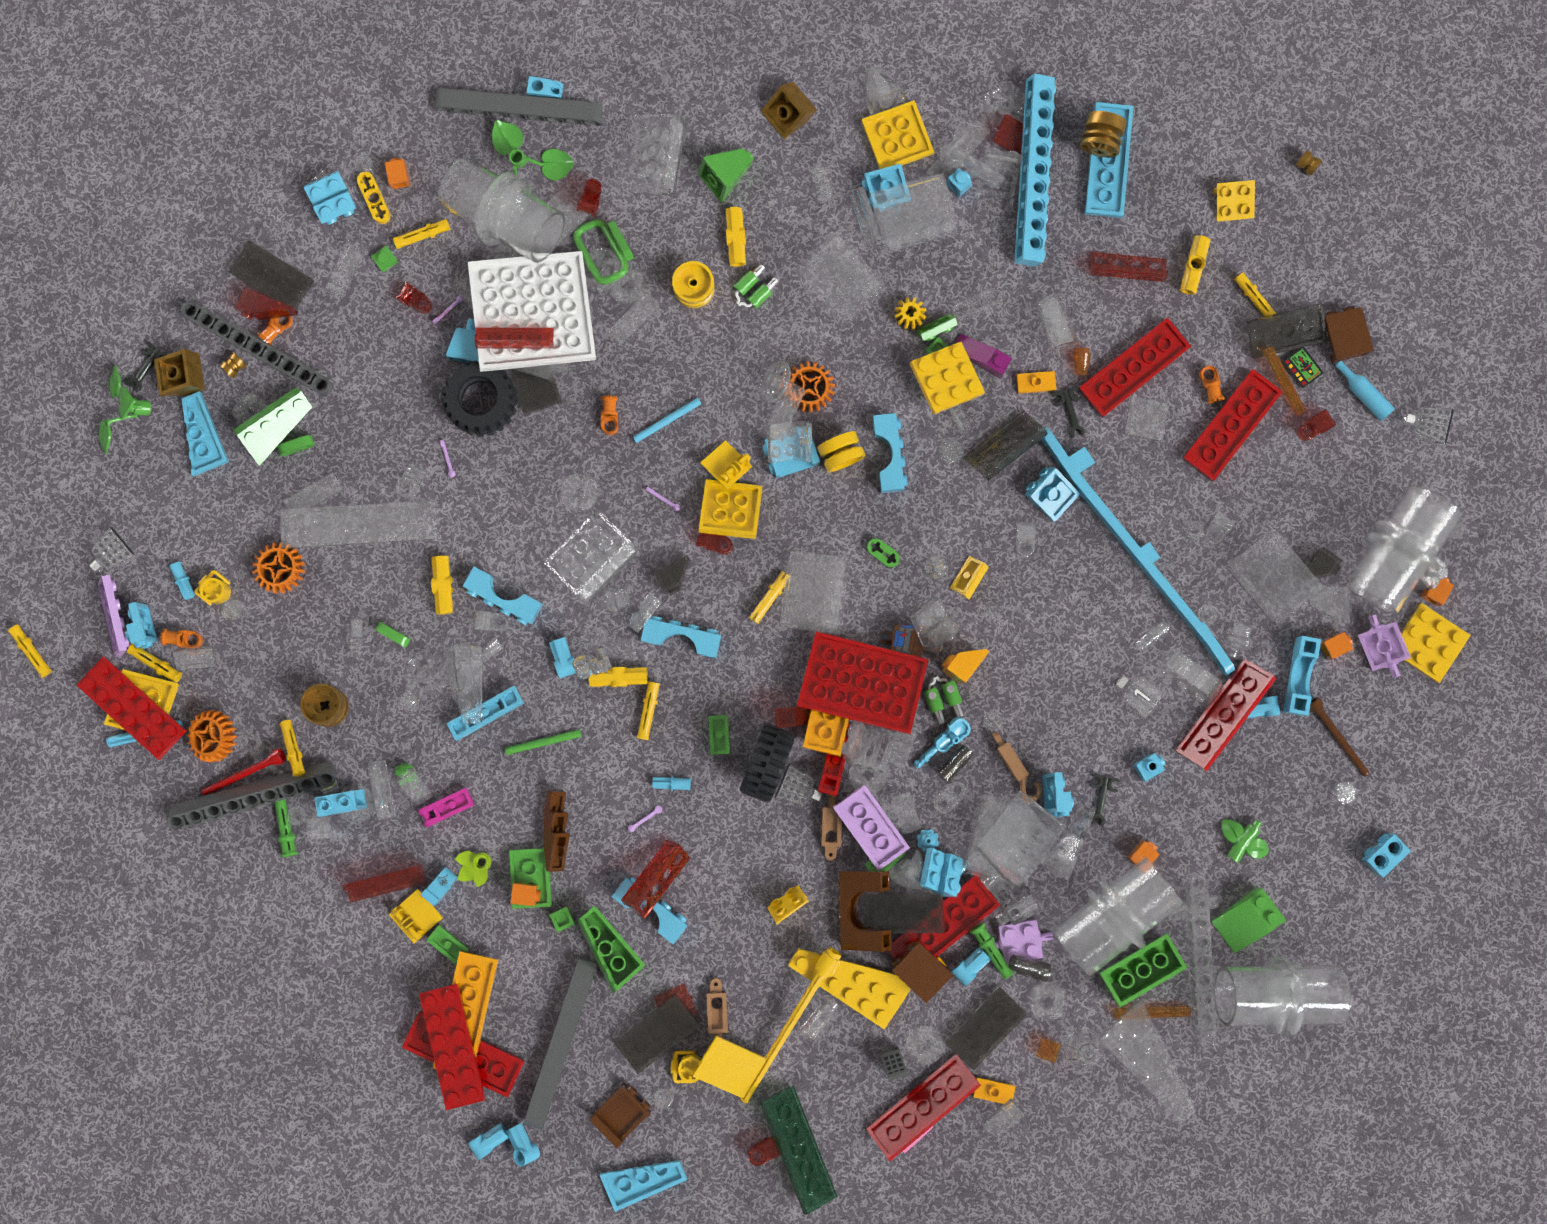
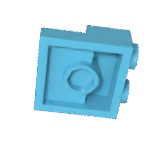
M901 164L864 174V180L861 181L864 192L868 191L867 205L869 210L873 209L874 213L892 209L893 206L911 202Z
M339 171L304 186V190L322 224L326 222L327 225H330L337 221L336 217L344 215V217L350 216L354 213V209H356V204Z
M1049 466V468L1045 467L1039 472L1040 478L1036 482L1033 481L1026 487L1027 492L1024 495L1037 508H1040L1051 521L1055 522L1080 493L1056 468Z
M138 602L128 604V616L133 623L126 625L127 630L125 634L127 640L134 644L135 648L141 647V649L152 647V643L158 642L148 605Z
M1062 772L1042 775L1044 814L1051 813V817L1069 816V812H1072L1074 806V799L1071 796V792H1063L1065 778L1062 776Z
M927 848L920 886L944 897H956L961 889L959 881L960 875L964 872L963 859L953 854H945L934 848Z

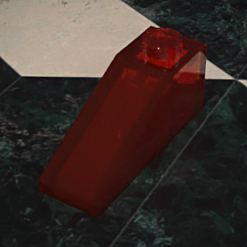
M244 288L235 306L236 309L241 311L240 315L249 320L252 317L258 320L298 315V311L291 306L248 288Z

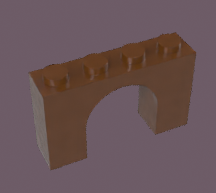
M839 871V942L841 950L874 952L891 950V930L869 929L860 922L856 912L857 901L864 892L890 891V871Z

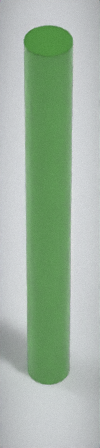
M581 730L505 747V751L509 755L582 737Z

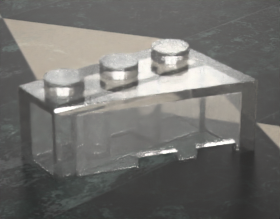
M1059 292L1037 298L1035 304L1050 355L1054 356L1072 351L1079 341L1072 326L1070 316L1067 313L1064 297H1061Z
M1175 648L1170 651L1160 664L1161 674L1169 680L1172 678L1181 689L1190 692L1197 700L1207 706L1211 704L1222 689V680Z

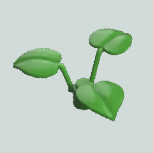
M500 120L495 121L492 132L494 148L501 155L509 154L514 172L513 179L509 176H502L494 183L493 194L497 208L506 209L513 207L523 199L525 187L522 183L516 182L517 168L524 167L527 162L543 166L542 172L544 176L554 181L564 178L574 166L573 159L567 153L558 149L545 151L542 154L543 162L526 157L521 150L516 149L523 143L522 131L513 124Z
M114 366L110 376L109 392L112 398L118 396L119 417L107 421L103 419L99 427V441L105 454H108L107 450L111 440V423L128 418H137V415L149 416L151 412L150 401L137 400V398H133L126 387H121L117 366Z

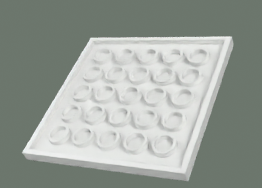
M582 251L468 262L480 372L596 360Z

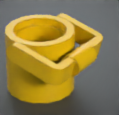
M213 570L208 575L205 574L198 582L199 586L195 589V594L210 606L212 603L223 604L231 595L229 586L231 582L217 570ZM214 574H216V575H217L219 578H221L222 580L217 579V578H211V577H212Z
M676 1050L673 1052L670 1073H672V1080L675 1083H694L699 1080L692 1076L701 1061V1057L695 1054V1050ZM678 1054H686L679 1062Z

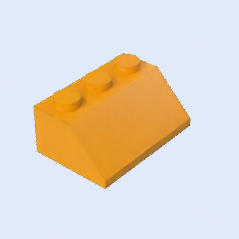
M982 649L952 654L943 662L942 666L944 668L942 671L957 683H966L989 653V650Z

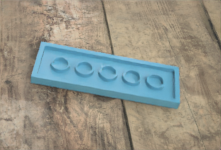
M1096 102L1094 111H1108L1118 114L1126 120L1127 124L1124 135L1121 137L1122 144L1118 156L1105 158L1090 154L1085 214L1123 218L1133 106Z

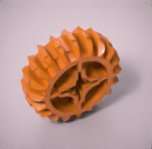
M809 361L806 362V367L799 363V370L795 366L792 368L795 374L787 373V376L791 379H785L784 383L788 385L784 386V391L790 392L786 393L785 397H792L789 400V404L791 405L796 402L794 407L796 410L801 405V412H805L806 407H809V413H812V407H815L818 412L820 411L819 405L823 408L827 406L824 400L827 402L832 400L828 395H834V391L830 390L835 388V384L830 383L834 378L833 376L827 377L830 374L829 370H826L824 373L822 372L824 365H821L818 369L817 362H814L813 367H810ZM814 373L818 375V377L816 376L813 379H809L803 374ZM798 378L802 388L796 394L793 386ZM823 380L825 392L820 396L816 387ZM805 383L808 384V385L814 384L813 390H812V391H811V389L805 390V389H806ZM809 395V396H812V397H813L814 399H816V400H815V401H804V400H802V399H800V398H801V397L803 398L804 396Z
M273 542L272 548L269 545H265L266 551L260 549L259 553L261 556L254 557L258 560V563L252 564V566L257 567L256 570L252 571L253 574L258 575L255 581H261L259 586L265 587V591L268 592L272 590L274 594H277L278 591L284 594L286 589L292 591L291 584L297 587L299 584L296 582V579L303 580V577L299 576V572L305 573V570L300 569L301 566L305 565V562H299L303 556L297 555L298 550L296 548L292 549L290 544L285 547L283 542H280L279 546ZM277 553V556H275L271 563H266L272 555ZM284 553L291 559L292 567L286 565ZM280 565L286 569H281L277 571L271 567H276ZM265 569L271 571L273 583L267 578ZM291 573L288 579L280 583L284 574Z
M216 710L203 711L201 714L196 715L195 719L190 721L192 726L187 728L190 731V734L186 735L190 738L187 744L192 746L189 751L195 752V757H200V760L206 762H218L223 760V758L229 757L228 753L233 752L231 746L237 745L234 739L238 737L234 735L236 728H232L234 722L229 720L230 716Z

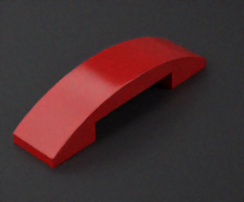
M848 723L841 757L827 754L818 792L837 797L855 725Z

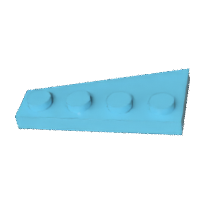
M199 391L182 398L184 421L187 428L186 436L190 451L189 459L192 466L191 475L197 476L228 463V457L202 393Z
M680 1160L600 1173V1178L615 1212L687 1180Z

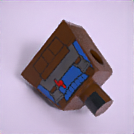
M894 625L893 633L882 631L880 642L891 644L890 650L921 657L926 625Z

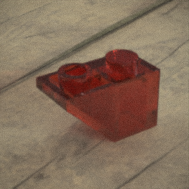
M797 705L774 708L776 727L784 728L808 724L811 710L797 707Z

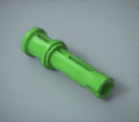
M286 799L274 802L280 832L278 842H280L282 849L281 858L298 855L294 843L296 837L291 832Z
M984 922L979 923L970 930V933L974 934L978 940L979 947L985 949L1003 977V980L1011 977L1014 972L994 944L995 938L990 936Z

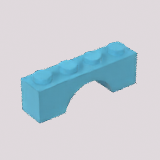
M896 413L873 415L874 437L887 443L892 454L889 466L879 472L880 492L904 491V486H907L906 474L903 475L902 467H905V457L901 456L900 448H903V439L898 434V430L901 429L900 418H897Z
M473 567L463 585L467 589L466 593L475 598L477 595L483 597L482 602L491 607L494 604L501 607L499 611L508 616L511 613L517 616L516 620L524 625L527 622L533 624L543 606L542 603L525 594L515 600L501 599L494 591L493 577L476 567Z
M651 616V619L646 618L641 641L661 646L670 636L684 635L694 642L697 654L717 659L722 636L718 635L717 630L707 629V632L699 630V626L689 624L687 628L681 626V622L670 620L669 623L662 622L660 617Z
M1306 636L1295 637L1283 713L1309 716L1312 698L1310 694V677L1313 666L1319 656L1321 639Z
M626 877L612 897L625 908L637 904L651 907L659 918L658 933L674 944L688 926V923H686L687 918L679 912L677 914L673 913L670 910L672 907L667 902H659L655 899L657 895L647 888L646 891L640 887L641 883L637 879Z

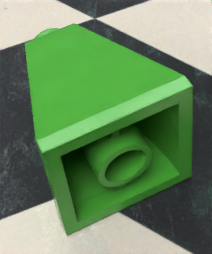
M744 148L705 156L698 175L722 203L750 168L753 156L749 151H745Z

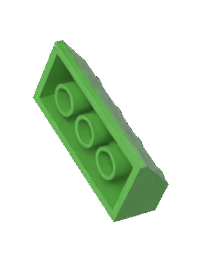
M1166 933L1099 973L1115 1004L1122 1007L1187 969V966Z

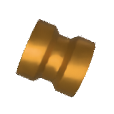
M1307 149L1295 165L1305 169L1306 173L1311 176L1323 160L1312 156V152Z
M233 352L229 355V359L223 361L220 366L234 379L238 375V371L244 369L247 364Z

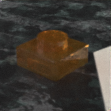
M1042 1037L1036 1057L1056 1063L1061 1044Z

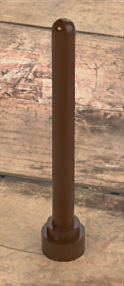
M1319 697L1314 698L1311 701L1309 711L1319 716L1362 776H1368V769L1323 710L1324 703Z

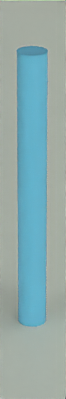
M698 398L694 399L634 435L635 442L638 443L701 405Z

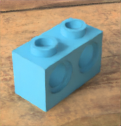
M1391 833L1383 834L1377 840L1379 843L1374 848H1368L1364 852L1365 857L1361 859L1377 877L1384 878L1411 852L1395 834ZM1391 842H1393L1395 846L1392 852H1390L1388 849V846ZM1380 856L1381 862L1376 866L1374 862L1375 857Z

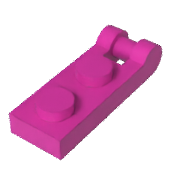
M464 788L418 810L420 816L422 815L425 821L423 823L425 828H428L475 804L468 788ZM432 810L436 815V817L431 818V815L429 813Z

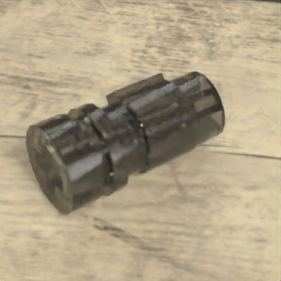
M962 745L935 772L946 783L950 784L954 780L953 777L958 776V772L962 770L974 754L968 747Z
M1012 955L1009 960V969L1016 971L1018 975L1031 976L1032 979L1046 982L1051 975V965L1040 960L1034 961L1018 955Z

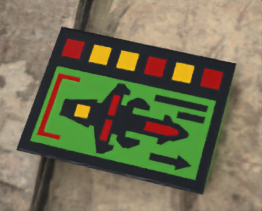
M1304 346L1282 361L1302 388L1324 373Z

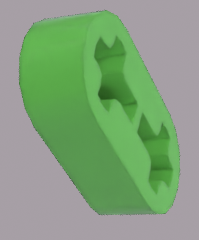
M307 435L282 443L277 448L280 456H287L311 448L315 444L312 435Z
M880 539L869 541L867 551L871 556L888 568L898 565L900 557L895 550ZM879 543V549H881L883 553L881 554L877 550L875 552H872L871 550L873 547L871 546V544ZM884 553L889 556L895 555L894 560L896 562L887 563L888 558L884 556Z
M379 622L375 629L407 648L411 641L407 636L382 622Z

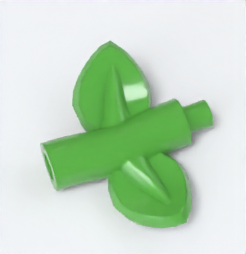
M1255 819L1252 825L1248 824L1244 829L1236 821L1223 820L1221 823L1223 836L1227 841L1233 843L1227 856L1237 863L1241 860L1244 852L1254 859L1266 856L1269 852L1266 842L1262 838L1256 837L1260 833L1258 829L1262 823Z

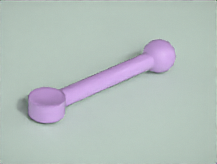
M458 296L456 301L432 322L436 324L457 304L463 303L464 298Z
M441 439L440 444L449 469L448 476L452 478L456 473L452 469L445 441Z
M649 487L645 489L672 506L674 511L680 510L679 504L672 503Z
M656 806L653 812L634 825H629L628 831L634 832L635 828L656 813H661L662 807Z

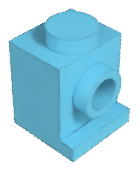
M960 168L948 177L946 183L958 198L973 186L970 175Z
M1155 753L1133 764L1143 782H1147L1165 770L1163 766L1166 765L1161 755L1157 756ZM1150 763H1154V770L1149 769Z

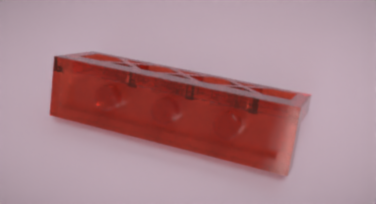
M1091 252L1089 275L1165 282L1168 278V270H1166L1167 259ZM1095 257L1103 258L1107 264L1094 263ZM1116 259H1120L1126 266L1112 265L1111 263ZM1134 261H1140L1144 268L1131 267L1130 265ZM1153 263H1162L1161 270L1150 269L1149 266Z
M476 328L475 345L476 349H554V328Z
M666 840L621 899L622 903L633 908L641 918L645 919L689 861L690 857L678 843ZM680 854L682 859L678 864H675L676 857ZM667 869H670L667 879H664V873ZM658 884V891L653 894V888ZM644 900H647L646 907L642 910L639 906Z
M421 864L342 885L343 891H348L349 900L352 903L422 885L427 882L423 865Z

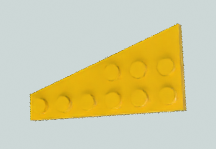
M798 948L789 961L788 966L812 981L817 970L815 964L821 954ZM841 960L833 975L824 978L819 987L884 1030L911 990L894 973Z

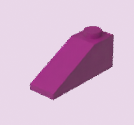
M960 334L956 343L962 342L972 363L999 379L1012 360L1011 357L1001 351L963 334Z

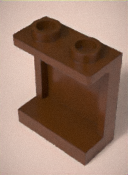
M1355 306L1344 308L1343 312L1339 313L1336 310L1325 313V316L1320 319L1321 323H1325L1333 353L1330 356L1332 363L1368 355L1374 351L1362 307L1355 308Z
M918 939L916 942H910L905 948L906 952L902 956L898 955L892 961L893 965L891 968L909 988L927 1003L954 975Z
M625 1083L590 1118L592 1124L616 1148L652 1112L650 1110L651 1105L645 1099L640 1100L636 1095L637 1091L630 1084L627 1086Z

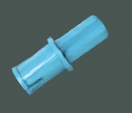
M181 562L171 564L169 568L176 580L175 585H178L185 600L193 598L195 593L189 582L190 577L186 576Z
M671 776V778L653 777L652 787L671 789V791L673 789L690 791L691 778H674V776Z

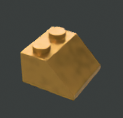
M794 81L781 85L761 110L784 140L808 122L817 111Z
M183 349L154 359L159 396L191 395L205 390L199 353Z

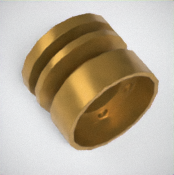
M1092 111L1088 113L1085 123L1086 131L1082 135L1083 139L1081 140L1080 148L1086 153L1098 157L1111 158L1118 156L1122 144L1121 137L1124 135L1127 124L1126 120L1122 116L1108 111Z
M316 684L310 686L303 693L300 708L303 716L308 721L323 727H333L340 724L346 718L349 712V702L347 696L341 690L327 684ZM325 703H328V705L330 706L329 710H327L324 706Z

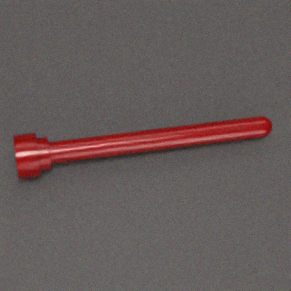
M280 748L273 750L268 755V758L203 788L201 794L204 796L211 794L271 764L280 765L286 762V756Z

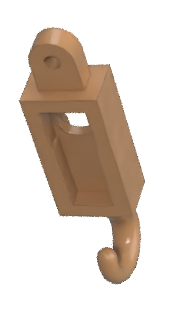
M994 732L991 735L998 745L995 749L1015 780L1020 781L1021 797L1027 802L1037 801L1042 794L1040 784L1034 783L1037 789L1034 796L1027 795L1026 782L1029 775L1009 742L1004 743L998 732Z
M829 795L828 806H822L821 846H825V857L830 861L836 858L837 847H841L842 819L833 808L836 805V796ZM828 831L836 832L837 838L835 841H828L826 839Z
M714 978L710 982V993H707L708 1034L714 1033V1038L716 1035L722 1038V1033H728L726 992L722 993V982L718 978ZM715 997H719L722 1000L723 1004L719 1009H715L711 1005V1001Z

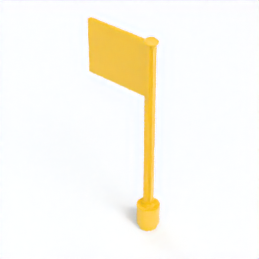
M831 947L823 951L815 964L817 969L815 977L765 1057L716 1035L692 1076L738 1096L743 1103H749V1099L822 980L827 976L831 977L841 962V953Z

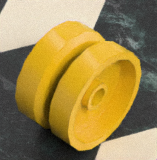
M698 261L683 263L675 270L672 278L676 299L688 308L705 306L714 295L715 284L712 272L703 263Z
M856 431L833 437L817 447L821 457H829L824 462L827 473L843 469L866 457L862 447H853L859 442Z

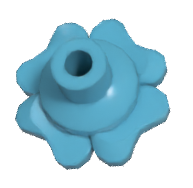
M933 829L921 830V835H917V846L919 848L922 847L923 852H926L927 848L935 849V846L939 845L938 834L934 833Z

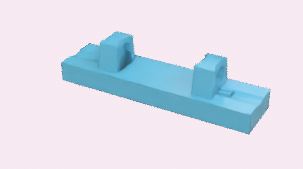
M512 686L446 724L454 739L458 741L524 704V701L516 686Z

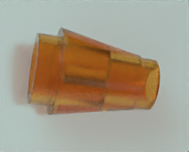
M1074 348V353L1072 354L1076 375H1088L1091 359L1090 348Z

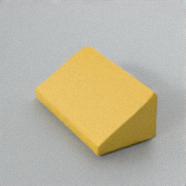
M969 556L950 589L970 599L989 567L984 562Z

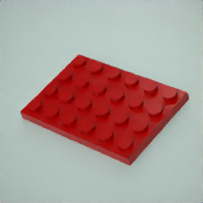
M816 631L797 707L910 735L929 659Z

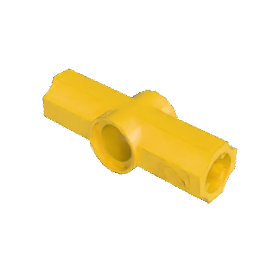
M730 207L726 209L727 246H729L730 266L734 267L746 265L745 228H743V211L739 207Z
M1195 235L1193 238L1179 289L1184 294L1195 295L1197 292L1211 241L1206 236ZM1191 262H1196L1199 268H1193Z
M435 556L431 560L433 570L431 587L435 596L436 614L453 613L452 593L454 588L451 587L453 579L450 576L449 556Z
M611 667L609 669L589 670L590 687H626L627 685L648 684L647 668Z

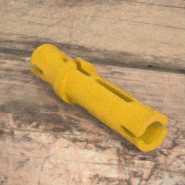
M445 218L439 222L427 223L425 227L393 237L396 248L400 249L429 237L435 238V235L451 230L448 220Z
M1244 272L1234 279L1244 291V296L1249 297L1269 324L1279 316L1256 289V284L1253 285Z
M781 571L774 583L768 586L769 590L748 617L750 620H754V623L759 624L777 596L782 594V589L791 579L788 574L785 576V572Z
M18 624L11 627L8 632L16 641L17 648L24 652L40 677L43 678L50 674L52 670L31 643V638L25 635Z
M131 644L127 649L128 654L154 669L158 675H163L175 683L181 679L182 673L171 667L167 661L158 659L146 650L141 649V647L135 648L134 644ZM141 654H143V655L146 656L147 658L151 659L152 661L147 660L146 658H144L143 656H141ZM157 665L162 666L163 668H165V669L168 670L169 672H166L165 670H163L162 668H160V667L157 666Z
M648 681L646 696L642 701L644 706L637 735L639 739L649 740L655 704H658L656 699L660 683Z
M284 720L279 725L287 750L286 758L290 762L292 775L298 777L305 774L301 759L303 755L297 745L292 721Z

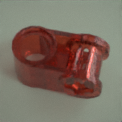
M593 178L587 180L577 203L576 211L579 212L581 210L591 214V217L595 216L602 191L600 181Z
M404 281V286L394 298L419 313H429L432 309L431 300L424 293ZM426 300L424 306L418 307L420 301Z
M1325 409L1301 425L1297 430V435L1301 440L1309 441L1337 424L1328 410Z
M699 533L695 543L699 547H705L706 550L714 551L721 555H728L733 550L732 541L724 535ZM725 541H727V545H728L729 547H728V548L725 547V548L722 550V548H721V546H720V543L724 544Z
M774 1132L771 1137L767 1136L750 1147L748 1151L749 1161L754 1166H761L769 1160L782 1155L787 1149L778 1132ZM757 1151L761 1158L757 1159V1157H754V1152Z

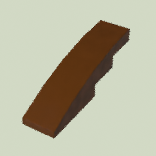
M547 790L543 834L546 871L548 872L564 871L570 833L565 832L568 812L564 811L567 792L562 790Z

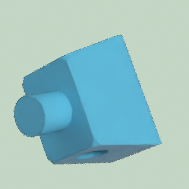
M468 319L466 329L456 328L446 353V357L449 360L465 363L476 360L479 363L475 322L473 319Z

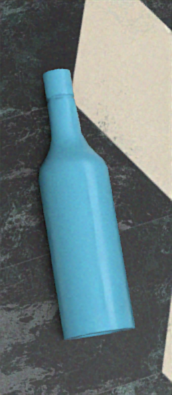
M1342 361L1335 365L1347 378L1350 390L1380 421L1395 409L1364 376L1353 373Z

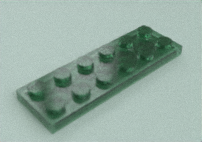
M789 1086L760 1102L803 1214L808 1215L838 1197L795 1087Z

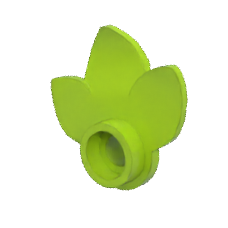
M465 851L456 856L455 860L463 865L458 875L459 881L467 882L474 880L477 887H480L487 881L488 869L492 863L491 857L487 853L480 852L475 854L472 851ZM480 858L485 860V865L481 866L479 864Z

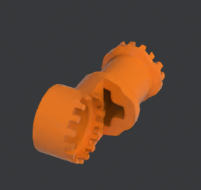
M279 311L268 321L267 327L257 335L271 346L272 341L278 334H282L285 329L291 327L293 324L292 316L286 311ZM283 315L288 316L289 319L286 325H280L279 319Z
M1209 365L1202 368L1199 372V378L1207 390L1208 404L1215 403L1217 400L1218 402L1225 400L1221 394V381L1217 369ZM1205 370L1212 371L1213 378L1211 380L1204 378L1203 373Z
M605 395L601 397V401H603L601 429L606 435H614L619 428L618 413L616 412L618 397ZM609 421L615 423V428L612 431L605 430V424Z
M164 628L161 631L162 633H160L162 635L160 636L162 638L160 639L161 645L164 646L174 644L178 647L196 649L203 642L202 635L195 631H169L167 628ZM195 634L198 641L195 645H190L189 637Z

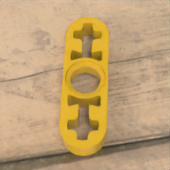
M369 172L360 173L357 177V183L372 217L379 224L387 223L391 215L375 178ZM363 178L371 179L369 184L372 189L368 190L366 184L362 183L364 182ZM378 194V201L371 203L369 201L370 195ZM378 206L385 213L383 219L377 217L379 212L376 207Z

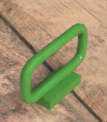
M594 219L578 227L573 234L574 243L577 249L582 251L583 260L597 283L607 285L626 275L629 268L628 261L634 259L615 221L607 225L601 219ZM594 227L601 228L621 264L620 270L607 277L600 275L581 240V235Z

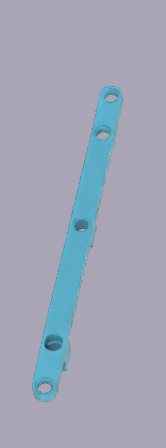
M1045 427L1039 431V438L1069 482L1202 642L1222 673L1227 676L1235 670L1234 665L1205 622L1201 623L1153 564L1160 556L1151 543L1148 542L1139 547L1080 474L1095 463L1087 449L1083 447L1068 457L1049 428Z

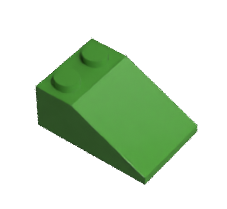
M1256 887L1211 922L1232 951L1236 953L1272 932L1284 923L1286 919L1263 888Z

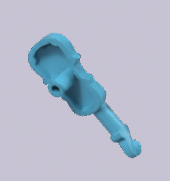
M962 717L954 718L947 725V729L934 739V745L922 754L919 760L914 762V766L920 768L937 751L945 753L950 747H953V744H958L971 731L968 722Z

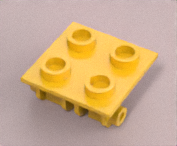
M1255 180L1217 183V188H1214V195H1217V222L1254 218Z
M726 440L700 462L726 489H729L753 467L749 461L751 459L748 454L740 455Z
M797 885L788 889L781 898L773 900L767 908L776 924H778L809 901L800 886Z
M419 889L414 891L389 914L413 943H416L443 918L435 907L421 896Z

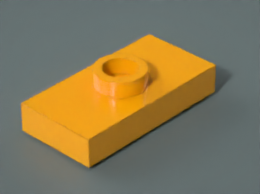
M1055 371L1016 375L1018 394L1056 391Z
M980 1077L976 1078L981 1086L973 1092L974 1098L1012 1106L1015 1085Z

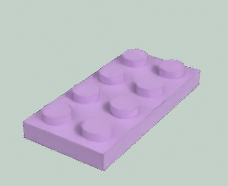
M106 575L100 578L98 588L114 657L123 656L127 651L129 641L123 635L122 629L125 628L123 617H119L118 613L121 607L119 599H115L114 591H116L115 581L111 580L110 575Z
M865 784L833 806L878 871L910 848Z

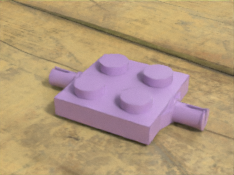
M1376 614L1369 616L1372 628L1367 632L1359 634L1358 637L1372 671L1380 668H1389L1392 678L1401 676L1396 665L1400 661L1411 658L1397 622L1380 625Z
M1035 918L998 925L999 937L998 941L994 942V944L1002 952L1007 964L1043 958L1042 941L1054 940L1052 932L1040 933L1037 919Z

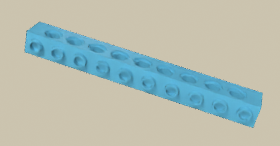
M1033 74L1026 79L1014 263L1028 266H1037L1043 263L1046 256L1044 246L1047 238L1045 230L1048 220L1050 150L1053 145L1051 134L1054 127L1052 118L1055 104L1053 103L1056 92L1055 78L1040 74Z

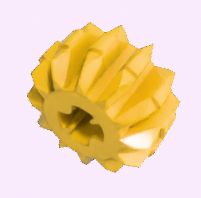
M908 297L905 298V303L900 300L898 303L900 307H895L894 310L897 312L894 318L900 319L898 325L900 326L905 323L904 329L911 325L912 330L915 329V323L921 326V320L926 319V316L923 314L926 312V308H920L923 302L920 301L916 304L915 297L912 302H910ZM908 310H912L911 313L914 311L913 317H909V314L906 315Z

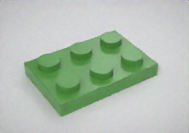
M544 848L509 850L511 893L513 883L515 882L539 885L538 890H541L540 902H537L535 906L512 904V909L551 907L550 872L546 871Z

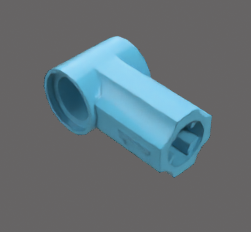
M566 638L549 642L559 678L578 673Z
M1278 696L1263 697L1248 718L1280 715Z
M978 947L965 960L960 961V965L957 968L954 967L951 971L960 983L966 986L991 959Z
M499 1123L486 1133H481L479 1137L472 1139L467 1144L476 1158L480 1160L509 1137L504 1125Z
M522 1123L506 1131L515 1150L513 1158L518 1166L522 1167L539 1158V1148L535 1143L530 1142Z

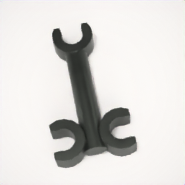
M148 341L146 344L150 346V351L145 352L141 349L140 352L149 358L135 378H129L126 381V385L129 387L133 382H136V387L134 388L136 392L141 390V382L153 366L154 359L168 355L166 352L157 350L155 345Z
M1073 387L1070 391L1063 393L1057 391L1052 394V397L1059 396L1061 398L1060 402L1055 403L1056 407L1065 403L1071 424L1069 433L1071 438L1075 437L1074 430H1079L1081 436L1085 434L1084 428L1078 425L1072 401L1077 402L1082 399L1081 396H1073V392L1079 390V387Z
M1093 774V777L1099 779V783L1096 785L1090 784L1092 788H1100L1095 814L1090 817L1089 821L1093 824L1094 819L1099 817L1101 820L1100 826H1103L1105 818L1102 814L1107 790L1118 792L1117 789L1112 788L1111 784L1114 781L1120 782L1118 778H1102L1099 774Z

